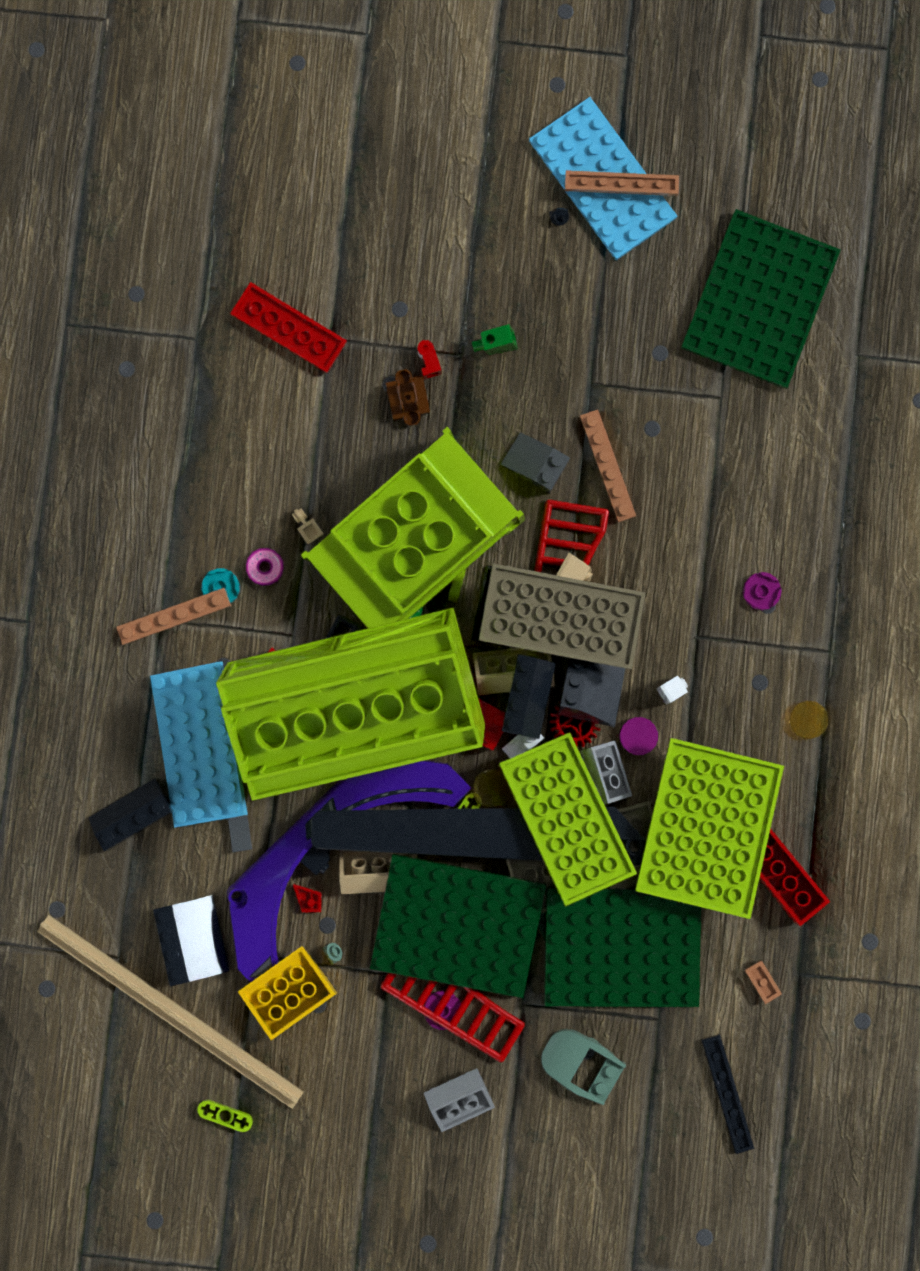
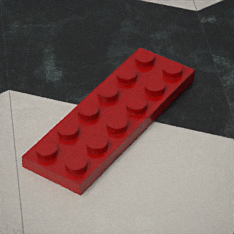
M252 282L249 283L230 313L233 317L325 373L329 372L347 343L346 339Z

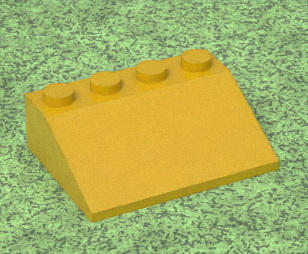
M303 946L238 991L270 1040H273L337 994L332 984Z

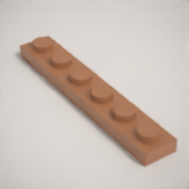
M566 170L565 191L678 196L679 175Z
M595 410L580 415V420L617 522L620 523L636 517L599 411Z
M222 588L117 626L116 628L122 645H126L231 607L226 589Z

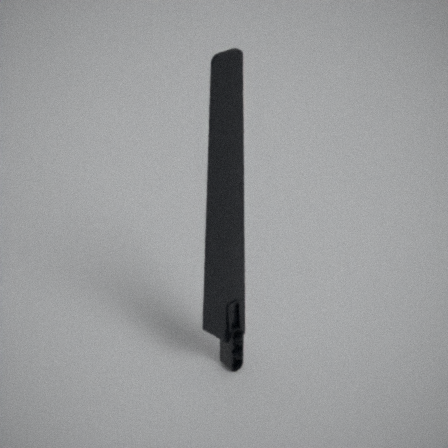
M606 807L632 864L640 866L647 838H643L615 807ZM519 808L327 810L316 812L312 818L311 843L317 849L543 861ZM630 842L637 843V852H632L629 849Z

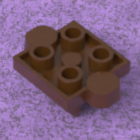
M399 370L395 375L396 381L386 383L393 421L404 419V422L409 426L417 425L421 419L420 415L430 414L423 375L412 377L409 370Z

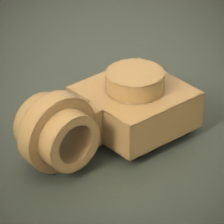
M302 508L294 510L295 513L292 515L297 523H303L297 529L308 545L324 535L313 518L308 522L305 521L308 517Z

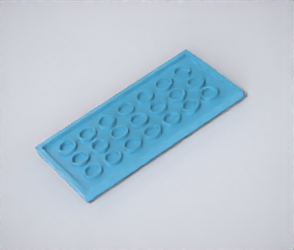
M591 97L529 138L533 148L564 190L566 170L646 174ZM565 191L615 260L624 256L678 217L662 195Z
M215 662L150 676L170 804L174 811L172 812L174 828L248 815L242 777L221 712L223 704L216 685L224 669L223 662Z

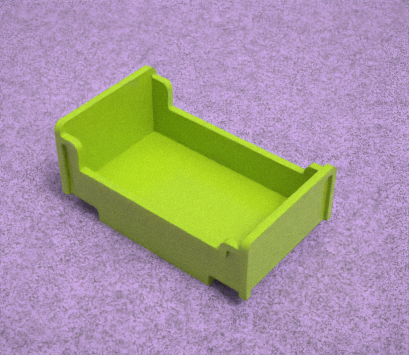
M448 427L442 431L443 435L422 454L419 453L344 518L310 552L304 551L301 554L305 560L318 570L367 628L409 619L505 534L507 536L525 521L524 513L514 508L457 443Z

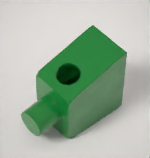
M510 324L482 331V339L472 341L474 352L484 350L487 355L518 349L515 333Z

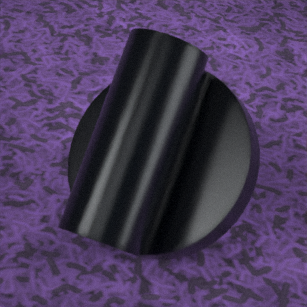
M556 208L553 211H549L551 222L557 226L567 223L569 220L568 208Z

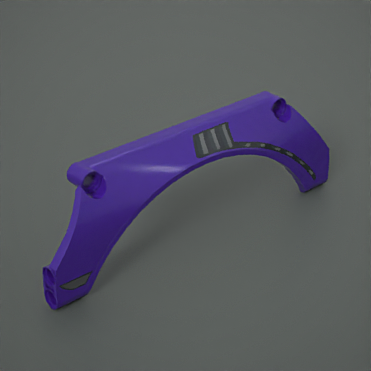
M427 760L339 780L227 889L238 970L252 982L279 963L276 950V927L280 903L287 883L296 866L313 846L311 843L312 818L316 812L327 810H367L379 805L405 801L432 802L454 807L472 788L448 763ZM239 891L241 896L234 899L231 897L232 893Z

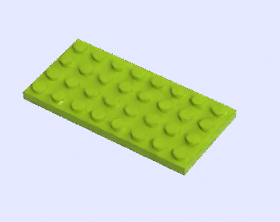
M570 733L499 763L565 907L637 874Z

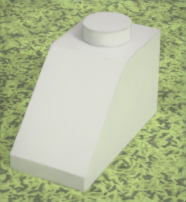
M676 676L658 687L657 691L667 705L687 693L686 688H688V685L683 678Z
M540 734L539 739L517 735L502 750L509 758H513L531 750L544 737L542 734Z

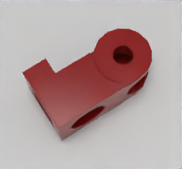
M422 340L418 344L417 350L419 357L423 359L425 368L421 369L425 380L441 375L442 369L432 342Z

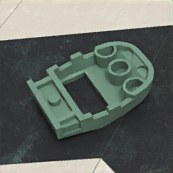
M561 1029L555 1032L541 1055L542 1067L550 1077L576 1095L602 1105L605 1104L608 1095L626 1067L625 1062H621L597 1040L572 1029ZM591 1048L606 1057L588 1091H585L571 1083V1080Z

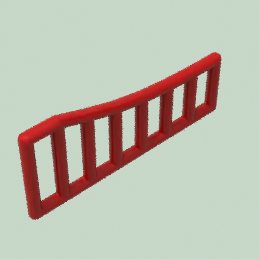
M550 499L546 500L534 571L542 572L543 564L562 566L565 560L544 556L546 545L586 551L583 562L589 565L606 533L609 516L608 509ZM552 508L600 515L599 527L550 519ZM549 526L596 534L591 544L547 537Z
M388 973L381 984L382 990L500 1063L504 1062L525 1026L522 1020L498 1006L477 989L463 987L468 993L449 1022L440 1015L458 987L457 985L450 984L435 1010L431 1011L423 1005L437 984L436 981L429 980L417 1001L407 996L417 979L415 977H408L400 991L390 985L397 974ZM476 998L483 1005L468 1031L465 1032L458 1028L457 1024L472 999ZM490 1009L498 1014L499 1017L482 1043L473 1036ZM505 1020L515 1025V1028L499 1053L490 1048V1045Z

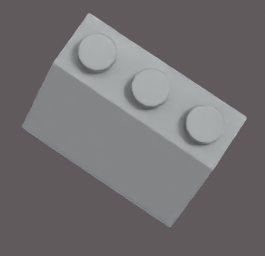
M616 741L579 751L604 805L632 796Z
M478 1069L468 1071L464 1075L424 1092L429 1109L441 1132L495 1108Z

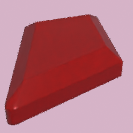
M293 884L302 912H322L321 892Z

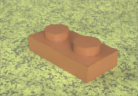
M762 960L744 970L764 1004L782 995Z

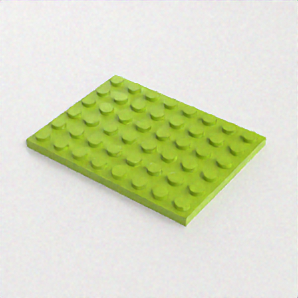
M670 738L635 891L750 919L784 766Z

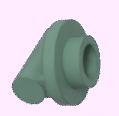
M330 943L322 948L331 965L341 960L342 950L336 943Z

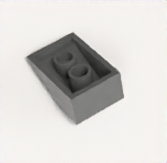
M520 432L501 466L550 494L567 466L570 457Z

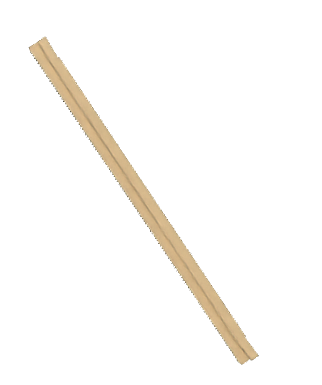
M48 915L44 922L40 924L38 933L293 1109L304 1091L52 916Z

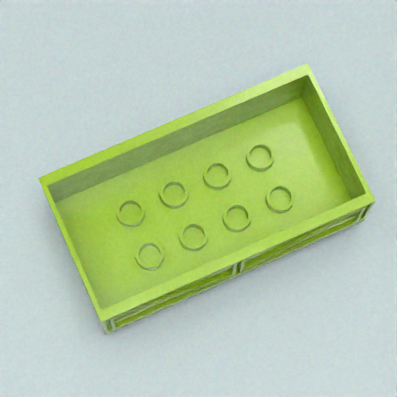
M454 608L227 662L216 682L223 704L221 712L243 783H247L252 801L483 746L485 722Z

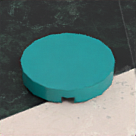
M216 568L209 571L202 581L203 595L225 588L231 604L240 592L238 578L225 568Z

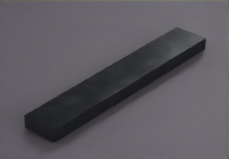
M717 1034L701 1039L734 1152L739 1154L755 1149L721 1035Z

